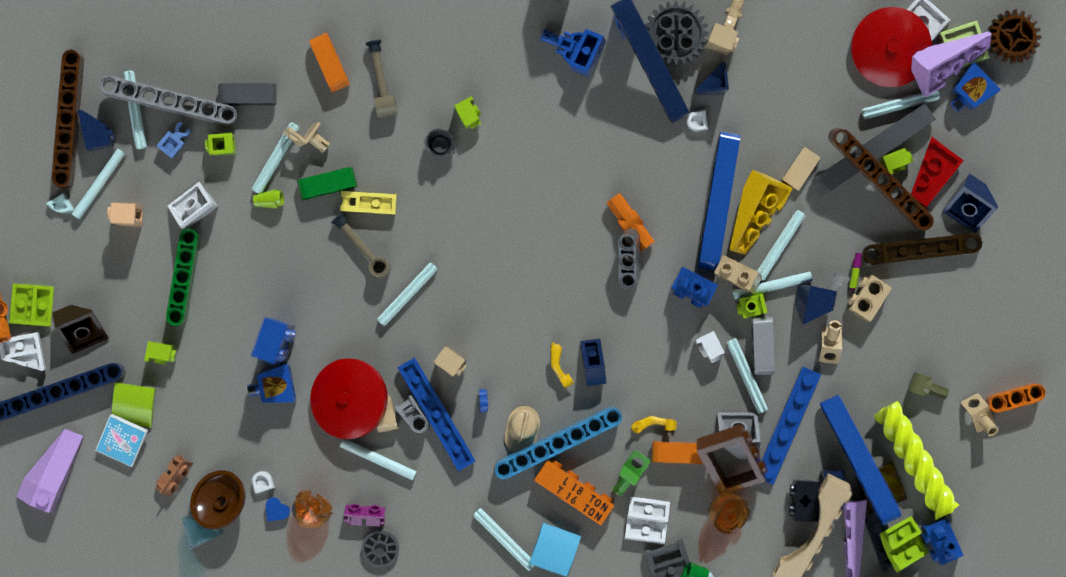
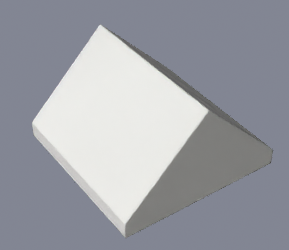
M200 182L168 205L181 229L191 228L218 207Z

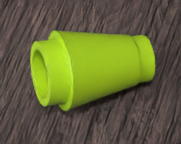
M273 189L254 195L253 203L255 207L279 209L280 206H284V195L282 190Z

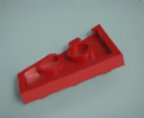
M931 137L911 195L923 207L927 208L964 160Z

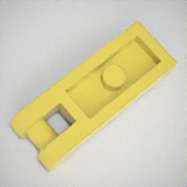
M341 191V198H343L342 205H340L341 212L396 215L397 194ZM351 198H356V206H350Z

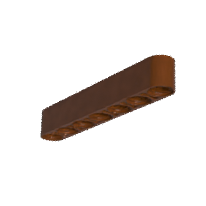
M72 49L65 51L61 60L51 177L53 184L63 189L70 188L74 183L79 128L78 110H80L84 70L83 56ZM72 55L77 56V61L74 64L69 63V58ZM70 75H75V82L73 84L67 83ZM68 95H73L74 97L71 104H66L65 100ZM71 114L72 121L69 124H65L64 117ZM69 134V143L63 144V136ZM64 154H67L69 157L66 164H62L60 161ZM62 174L67 176V181L64 184L59 183V177Z
M833 128L829 132L828 138L830 143L912 226L921 230H929L933 226L934 219L932 215L849 131L842 128ZM842 132L843 140L838 143L836 136ZM856 146L857 153L855 156H851L850 150ZM870 160L871 167L865 170L864 163ZM883 174L885 177L884 182L879 184L878 177ZM897 188L898 195L893 198L891 193L893 189ZM911 202L912 207L906 212L905 205ZM925 216L924 224L920 225V217Z

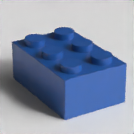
M265 317L251 356L272 364H282V361L287 360L290 352L287 349L289 342L294 341L296 335L295 326L274 318Z

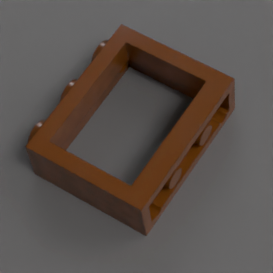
M743 424L697 438V452L720 496L766 481L765 473L768 472L765 461L760 460L758 447L753 446L751 434L745 430ZM740 443L753 470L726 478L712 451Z

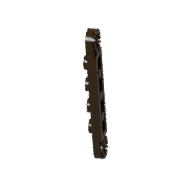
M976 233L872 244L863 249L862 259L869 265L971 254L978 252L983 242L982 238ZM974 238L977 241V246L974 249L967 247V239ZM870 249L877 251L878 257L876 260L868 258L867 252Z

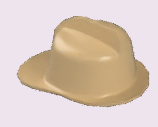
M520 406L511 412L505 431V443L510 451L516 452L536 442L540 418L533 408Z

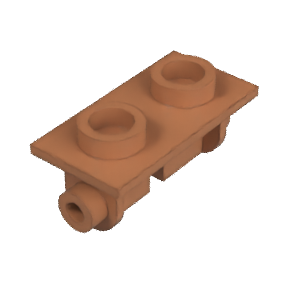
M180 454L176 457L174 456L167 466L171 474L169 475L164 471L156 482L157 486L155 488L160 491L159 493L171 497L178 489L181 480L189 473L193 463L184 460L185 458Z

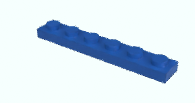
M414 357L397 367L458 472L476 462L416 358Z
M803 366L761 461H765L768 472L765 473V482L772 485L776 480L821 374Z

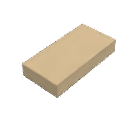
M803 147L782 178V181L799 191L821 157Z

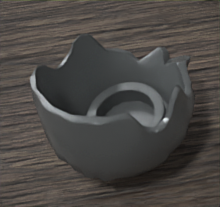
M437 128L432 129L426 135L424 141L425 149L432 157L443 159L451 154H455L454 137L448 131Z

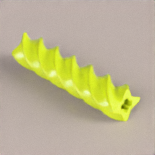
M896 401L880 409L873 416L878 423L883 425L885 437L894 442L895 454L904 459L905 471L915 477L914 485L919 492L925 494V504L930 510L935 511V520L954 512V509L959 504L955 502L951 489L944 484L941 472L934 467L932 457L923 449L920 437L913 432L910 420L903 415L900 403Z

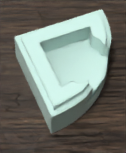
M65 193L46 203L49 208L59 213H70L75 210Z

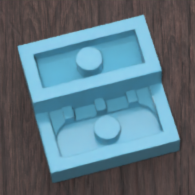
M543 523L537 542L533 547L529 564L567 577L581 536Z

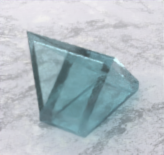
M189 516L183 517L182 520L189 549L217 538L224 532L221 529L212 530L204 528L194 518Z

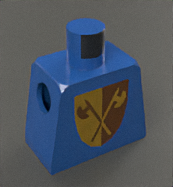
M974 62L966 69L951 91L957 97L950 103V106L957 112L964 106L969 110H973L1001 89Z
M290 364L258 374V383L247 385L249 397L260 395L262 403L296 402Z

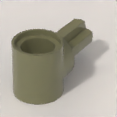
M914 372L908 392L922 397L929 394L944 400L949 394V389L932 383L931 377Z

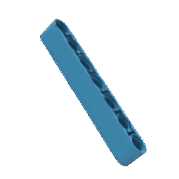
M613 406L598 411L499 459L495 463V474L500 479L510 478L617 426L622 421V414L618 408ZM609 412H617L618 416L615 421L607 420ZM592 420H597L600 423L596 430L589 428V423ZM574 429H579L582 432L581 436L577 439L571 437V432ZM555 438L563 439L564 442L561 447L553 446L552 443ZM539 446L545 448V453L542 456H537L534 453V450ZM518 456H526L527 462L524 465L517 464L516 459ZM501 464H506L509 466V471L502 474L498 471V467Z

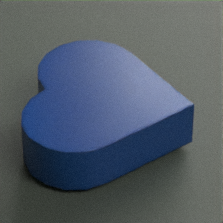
M479 389V413L487 412V390Z
M277 497L269 498L266 502L267 521L286 519L290 515L289 506L282 504L281 500Z

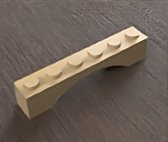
M829 473L827 474L818 490L820 515L814 532L799 549L780 558L771 577H803L802 575L805 570L809 571L813 564L812 557L815 553L818 554L820 552L824 536L828 537L832 530L831 524L833 520H838L841 515L842 509L840 508L844 502L847 503L851 497L852 492H850L849 483Z

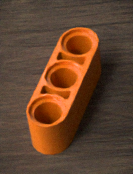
M326 32L310 39L309 43L331 92L333 93L349 86V80L328 33Z
M1030 383L987 396L985 402L988 404L991 412L998 413L1039 402L1044 399L1046 390L1041 384ZM1033 387H1036L1038 390V395L1035 398L1030 394ZM1015 392L1019 395L1017 403H1013L1011 400V395ZM994 398H998L1000 401V405L996 409L992 407V400Z
M652 441L651 462L703 464L697 452V443Z

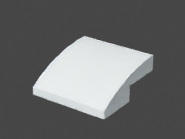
M630 497L624 539L665 544L670 502Z

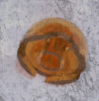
M301 490L296 495L292 504V514L297 524L302 528L309 529L325 525L333 514L331 512L333 509L332 505L319 494L315 497L310 494L312 491Z
M722 493L710 503L708 514L711 523L719 532L731 534L734 533L732 530L740 529L748 520L750 510L747 508V502L735 493Z

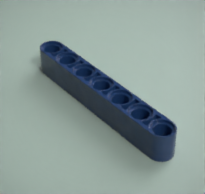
M619 0L610 5L671 123L690 114L633 1Z
M109 363L1 401L0 407L3 408L4 415L0 418V421L20 416L119 381L125 376V368L119 363ZM114 366L119 370V374L115 378L110 374V370ZM94 373H97L100 377L97 384L91 381ZM75 380H78L81 384L78 391H75L72 387ZM55 387H59L62 392L58 398L53 393ZM37 393L42 396L40 404H37L34 400ZM18 400L23 403L21 411L17 410L15 406Z

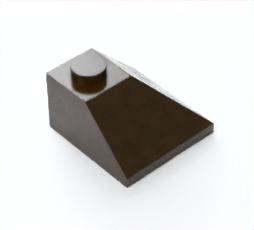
M69 305L52 312L54 327L71 354L109 339V336L91 309Z
M891 461L879 466L878 469L896 503L906 500V494L893 462ZM855 476L862 496L867 500L866 506L869 513L875 512L857 476Z

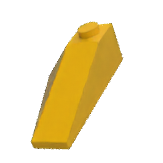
M755 170L751 171L743 187L730 245L731 251L743 255L748 252L759 238L760 230L765 224L769 225L771 223V217L776 210L780 211L783 208L793 187Z

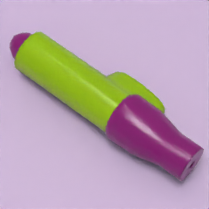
M856 252L852 263L849 283L851 292L857 289L862 253Z

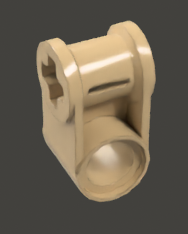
M389 395L385 415L377 426L378 433L399 428L392 399Z

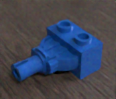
M544 29V35L541 34L540 41L556 46V54L563 56V59L569 64L572 71L590 78L606 44L604 36L585 29L584 33L576 32L573 34L565 31L564 35H558Z
M681 267L670 289L674 290L673 295L681 299L687 297L692 300L691 304L701 308L702 305L708 306L718 285Z
M942 517L921 526L924 531L921 535L925 543H929L932 549L929 552L934 562L937 561L938 564L944 565L964 556L947 518Z

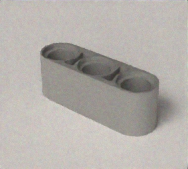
M752 317L753 375H774L773 318Z

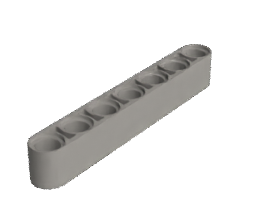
M105 76L99 82L102 93L111 98L224 126H232L237 121L236 110L229 105L113 76ZM108 82L115 84L114 89L111 91L104 89L105 84ZM127 87H133L135 92L131 96H127L124 94V90ZM147 92L155 94L154 98L150 101L144 99V95ZM166 97L174 98V103L170 106H166L163 101ZM186 102H192L194 108L186 111L183 109V105ZM205 107H212L214 109L212 115L206 116L203 114ZM227 111L234 114L233 118L229 121L222 118L223 114Z

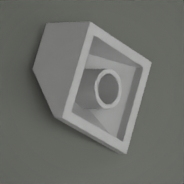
M717 412L719 431L743 424L745 430L751 434L753 446H757L760 453L761 440L758 413ZM740 443L724 447L737 458L747 459Z

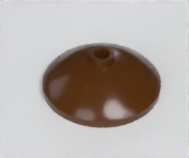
M226 470L214 471L203 477L195 486L190 499V510L194 520L202 527L212 530L224 528L234 522L240 515L246 499V491L242 480L234 473Z

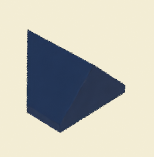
M723 61L694 93L696 95H725L729 90L726 63Z
M798 285L795 307L802 325L834 311L837 291L810 285Z

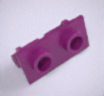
M359 504L346 505L344 523H348V525H362L363 519H366V526L380 527V525L385 524L386 507L378 505L360 506Z

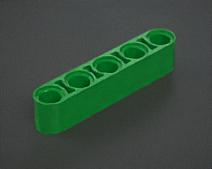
M186 228L180 233L166 312V320L173 326L184 325L187 321L201 237L196 230ZM192 232L195 239L192 243H187L185 237L188 233ZM186 252L191 254V260L188 263H184L182 260V256ZM182 272H186L188 275V279L184 283H181L179 280V275ZM178 292H183L185 296L181 303H178L175 298ZM176 311L181 314V320L177 323L172 319V315Z

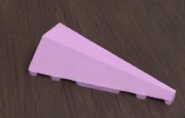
M864 498L852 499L847 503H843L846 540L843 541L846 577L860 576L867 500Z

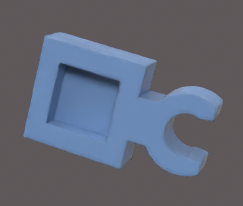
M181 122L176 125L174 134L168 131L157 144V147L172 159L175 158L185 145L181 140L188 137L192 132L188 128L185 133H181L180 128L184 125Z

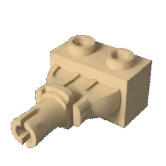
M732 0L730 7L726 8L724 12L727 14L724 24L715 23L705 48L725 56L729 52H734L740 38L736 37L738 31L733 29L737 18L742 19L743 17L741 11L745 0Z

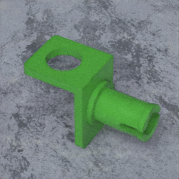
M634 450L622 466L619 473L620 479L613 486L612 490L619 496H623L630 484L633 486L637 485L640 476L651 460L639 451ZM634 458H640L643 461L641 468H635L632 465Z

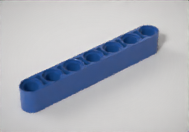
M720 131L698 260L699 268L716 270L720 262L741 135Z
M836 395L821 402V409L882 525L902 517L896 501L840 396Z

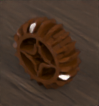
M1014 9L1012 13L1006 10L1004 15L1001 13L997 15L998 20L993 19L991 21L994 26L988 27V30L992 32L990 46H994L990 52L997 51L996 58L998 59L1003 56L1002 60L1004 63L1008 59H1010L1011 64H1014L1016 59L1019 63H1022L1023 59H1030V54L1034 55L1036 53L1035 48L1040 46L1035 40L1041 39L1042 36L1036 35L1041 28L1034 27L1037 21H1030L1032 15L1024 17L1025 11H1021L1018 15L1017 9ZM1005 22H1016L1012 29H1001ZM1022 27L1026 29L1028 36L1023 34ZM1015 32L1017 39L1013 41L1010 35ZM999 35L1005 40V47L1001 44ZM1016 44L1027 45L1021 52H1012Z

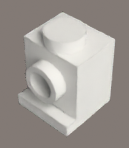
M714 331L694 340L696 344H701L699 350L703 358L707 357L711 363L722 359L721 354L725 352Z

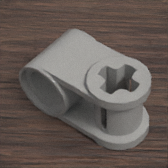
M410 395L408 396L409 399L401 405H396L395 408L411 430L416 433H424L429 428V421L419 404ZM419 418L425 422V426L421 430L416 429L414 426L415 421Z

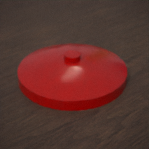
M900 7L881 8L868 14L857 25L851 39V57L858 72L869 82L882 87L903 86L915 80L911 70L912 56L918 51L932 46L931 36L925 23L913 12Z
M352 358L339 359L324 367L317 375L310 395L311 410L318 425L326 433L340 439H357L371 433L382 421L388 403L387 388L381 374L369 363Z

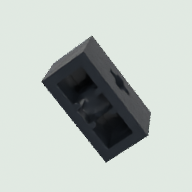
M793 479V484H790L789 490L790 496H793V504H789V516H792V520L818 522L820 503L818 490L820 488V481ZM804 495L805 498L809 499L808 502H805V506L799 502L800 499H803Z

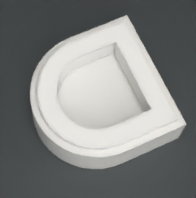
M705 110L694 111L689 114L687 126L690 130L694 132L708 130Z
M266 471L257 472L252 478L255 494L275 488L272 476Z

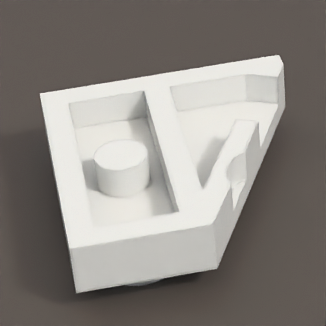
M39 332L11 337L9 341L0 343L1 360L40 371L46 370Z

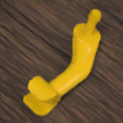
M552 342L550 349L551 367L562 385L568 388L574 382L569 373L565 375L560 367L562 347Z
M649 416L634 422L631 425V429L634 433H640L648 426L657 424L665 426L664 430L675 431L677 422L673 419Z

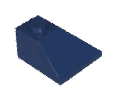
M969 173L958 186L942 212L973 233H976L997 210L998 205L987 185Z

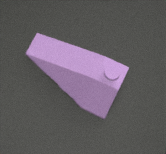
M985 32L930 46L915 53L912 56L911 70L923 96L927 97L946 85L945 80L952 74L955 76L961 72L960 69L966 62L972 63L990 48L991 33Z
M64 429L24 477L16 497L28 505L45 512L55 511L84 436Z

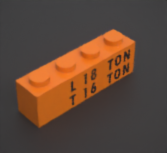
M547 459L534 478V481L599 525H602L615 506L611 503L613 499L605 493L600 495L595 492L596 487L586 481L585 484L578 480L580 476L571 470L567 473L561 469L563 465L555 459H552V461Z

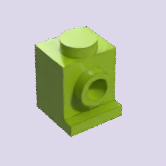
M472 96L454 105L466 129L468 127L474 129L482 124L478 117L481 113L477 105L472 106L471 104L474 102Z
M233 133L209 134L208 140H205L206 152H209L211 156L236 155L235 135ZM219 142L224 143V147L222 149L218 148Z
M906 148L879 158L881 164L891 175L894 174L893 170H895V173L907 169L906 165L913 162L912 155L909 151H906Z
M763 293L737 299L738 303L735 304L737 314L741 315L742 319L768 313ZM750 302L755 305L753 310L748 309Z
M148 341L144 361L152 362V359H154V363L166 365V361L175 362L177 350H174V345Z

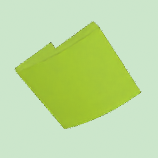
M12 283L9 323L51 327L54 287Z
M115 382L112 414L138 426L152 428L156 388Z
M911 516L880 534L883 547L896 572L901 571L930 553L919 537L922 533Z

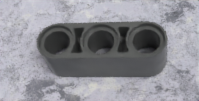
M221 83L218 84V103L225 105H276V84Z
M632 228L626 229L618 240L619 284L626 290L633 289L640 279V235L637 230ZM625 236L631 237L633 243H628L625 240ZM625 256H631L634 262H628ZM625 275H631L634 281H628Z

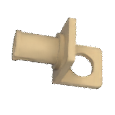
M319 121L311 125L304 137L300 136L292 128H287L282 132L299 147L310 142L321 153L330 144L316 133L321 124Z
M833 320L829 323V327H822L821 329L822 347L819 362L839 363L842 352V324L839 321ZM826 353H833L835 357L826 358L824 355Z
M978 393L961 402L964 409L971 416L977 433L984 430L989 437L995 436L998 433L999 429L994 424L990 408ZM972 401L980 402L975 408L969 407Z

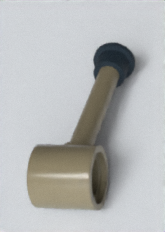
M372 40L366 42V46L369 48V53H372L380 94L379 97L374 98L377 116L379 118L398 114L394 94L388 95L380 57V44L382 41Z
M341 213L333 219L331 223L335 224L338 229H342L370 262V273L377 278L387 277L391 271L390 263L382 257H375L347 224L348 221L344 217L345 214ZM379 262L385 265V270L382 273H376L375 265Z

